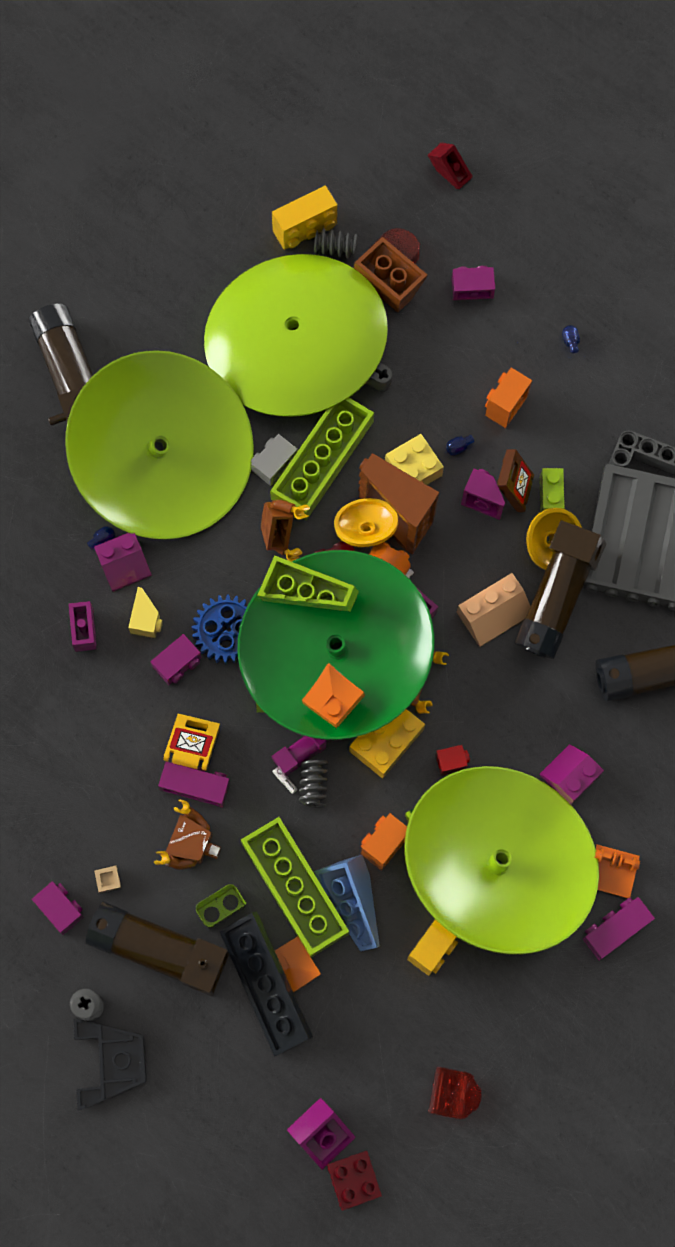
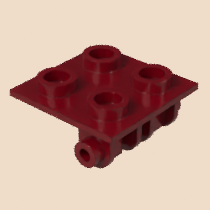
M367 1151L327 1164L342 1211L382 1196Z

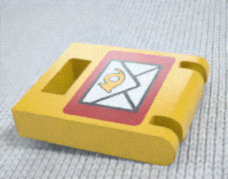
M178 713L163 760L168 761L170 754L174 753L172 763L198 769L200 760H203L202 770L206 771L220 730V723ZM187 725L206 730V732L187 727Z

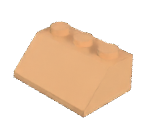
M513 573L459 604L456 613L479 647L524 621L531 606L524 589Z

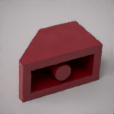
M440 143L427 155L436 171L456 189H460L473 177L454 144Z

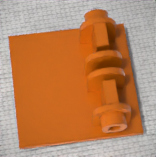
M597 844L595 858L598 859L599 865L598 890L629 898L636 870H638L640 865V856Z

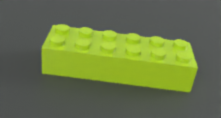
M351 398L327 409L271 489V500H284L295 504L296 507L306 504L310 509L304 511V513L310 516L373 424L374 412Z
M280 817L241 839L243 847L311 958L349 935L348 928Z

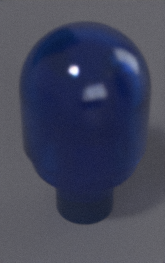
M568 325L563 329L562 336L564 343L567 347H570L571 353L574 354L579 352L580 336L575 326Z
M469 435L465 438L457 436L449 440L446 444V451L453 456L468 449L467 445L475 442L473 436Z
M109 526L102 527L93 535L95 538L87 542L92 550L95 546L114 539V529Z

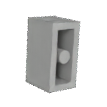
M278 434L275 438L272 437L267 441L265 449L261 453L258 452L251 460L252 472L271 486L287 468L298 452V449Z

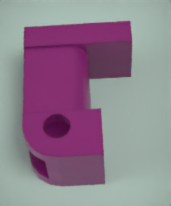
M304 736L290 747H283L272 755V759L284 776H288L295 772L301 766V763L326 749V740Z

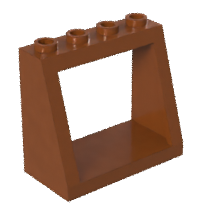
M372 453L369 459L365 458L359 467L361 470L358 483L360 484L358 489L360 492L359 499H379L387 502L396 511L398 527L392 536L405 551L413 555L435 520L439 492Z

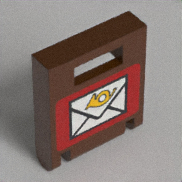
M516 449L506 450L502 461L503 464L499 479L497 480V486L517 512H525V505L528 502L534 474Z

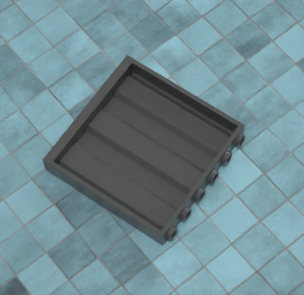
M606 464L602 474L591 528L592 532L603 537L606 546L596 570L590 569L583 588L587 592H604L609 597L622 596L626 597L628 601L638 602L640 600L647 602L650 606L657 607L662 605L668 607L669 610L675 611V478Z

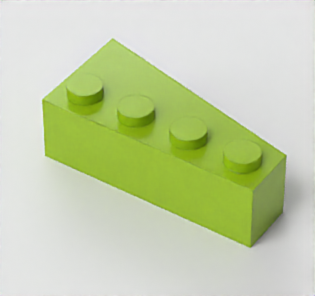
M274 555L257 596L262 601L350 612L359 591L351 584Z

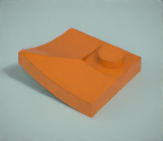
M328 663L316 683L302 699V703L337 728L365 694Z
M298 936L275 950L293 993L321 975Z

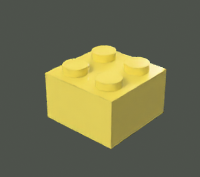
M422 434L390 451L385 456V461L426 485L443 475L444 466Z

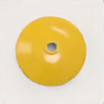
M374 498L358 499L346 504L338 511L334 520L337 536L343 542L357 547H371L388 540L398 527L396 511L387 502Z
M562 508L546 509L535 516L530 523L526 537L528 553L533 562L544 570L547 569L553 554L549 547L560 520L582 528L577 517L568 510Z

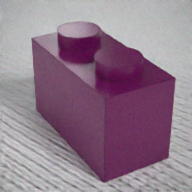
M458 267L453 269L451 278L453 300L494 298L495 279L493 267Z
M91 602L70 603L71 637L75 652L96 650L94 612Z
M182 634L150 662L155 671L170 685L171 683L179 682L184 677L183 673L189 668L192 670L198 666L202 657L199 650Z
M52 881L32 900L56 929L64 935L84 918L80 914L83 909L75 900L72 902L66 897L68 892L61 883L56 886Z

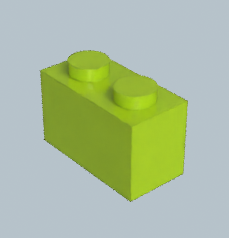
M542 468L540 474V512L549 508H565L563 468Z

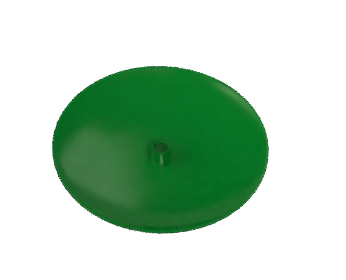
M329 550L309 554L292 561L298 565L351 584L359 592L349 612L262 601L257 596L260 591L259 588L246 608L238 635V661L241 675L249 693L258 706L271 719L288 730L303 736L325 740H341L366 735L382 728L401 715L411 705L424 686L430 672L434 655V629L424 598L412 581L390 563L366 553L349 550ZM335 643L342 644L341 648L338 650L331 649L332 645ZM328 663L365 694L337 728L302 703V699L316 683Z

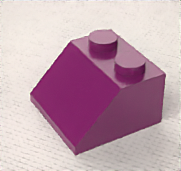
M473 468L463 492L461 505L500 520L505 501L494 476L490 475L486 470Z
M135 533L124 534L94 547L112 592L152 576Z
M569 744L539 775L572 804L601 776L604 770L588 754Z
M322 1098L315 1102L287 1129L321 1169H324L327 1164L356 1138Z

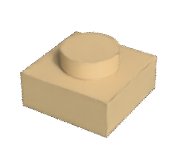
M117 866L94 871L99 893L121 889Z

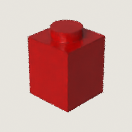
M462 745L436 751L435 756L441 776L467 769V763H470L468 751L463 750Z

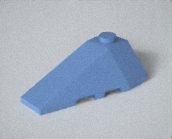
M363 855L348 858L314 871L322 888L335 906L338 914L346 923L349 935L359 950L365 951L379 947L370 874Z

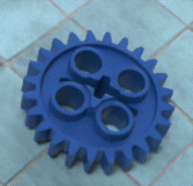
M227 594L226 600H222L221 596L218 595V602L210 598V606L203 603L204 611L197 610L200 618H193V621L198 625L192 626V631L197 632L192 636L193 639H199L195 643L196 647L203 646L200 650L201 654L208 651V659L215 656V661L218 663L220 658H223L224 663L227 664L228 658H231L232 662L236 663L239 635L236 629L240 627L246 611V600L244 599L239 603L238 596H235L232 601L229 594ZM225 611H231L233 613L232 617L230 618H224L222 617V614ZM210 625H215L217 630L210 633L206 631V628ZM223 627H230L231 631L228 632L227 630H225L223 632ZM218 637L216 642H212L213 639ZM224 640L232 642L228 648L222 647L221 643Z

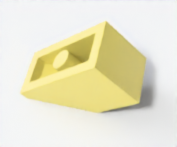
M138 587L128 627L131 634L156 638L157 632H161L163 620L160 619L157 609L144 590Z

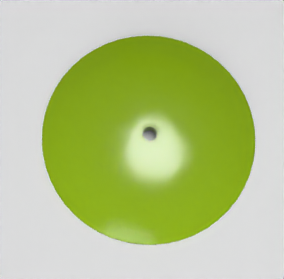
M287 255L265 261L250 268L226 287L215 302L207 320L204 335L205 355L209 367L225 379L245 407L275 416L292 417L313 414L329 409L348 399L373 375L381 361L387 342V317L384 305L376 289L354 268L338 260L319 255Z
M143 351L126 355L110 362L95 373L83 386L74 401L67 421L65 439L69 469L79 492L96 513L115 527L128 533H135L137 536L151 539L186 537L212 526L225 516L238 501L248 482L254 448L249 418L233 388L224 378L204 363L194 358L168 351ZM154 443H162L163 451H158Z
M493 766L472 767L457 771L440 779L423 794L410 816L405 835V860L410 880L419 899L429 913L445 929L463 941L478 948L502 954H529L543 951L561 943L572 935L585 921L594 904L598 890L599 865L598 859L595 858L596 849L589 830L572 805L556 790L539 779L509 768Z

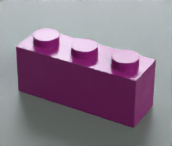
M166 761L158 787L160 791L223 808L230 780L226 778V774L220 772L211 774L205 772L199 766L198 769Z
M629 897L620 904L622 908L615 914L612 910L602 918L605 921L599 927L594 924L585 931L587 936L583 938V941L598 960L604 958L655 919L639 897L634 900Z

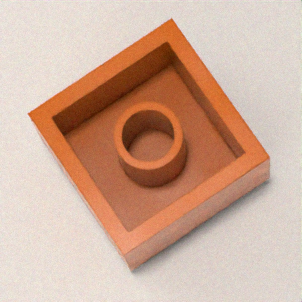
M512 367L507 373L503 372L500 376L498 387L491 389L486 398L488 401L485 404L487 408L485 416L504 428H507L527 399L532 384L531 379Z
M391 813L387 817L382 816L375 824V832L373 834L368 833L360 846L362 848L361 855L381 871L405 843L407 826Z

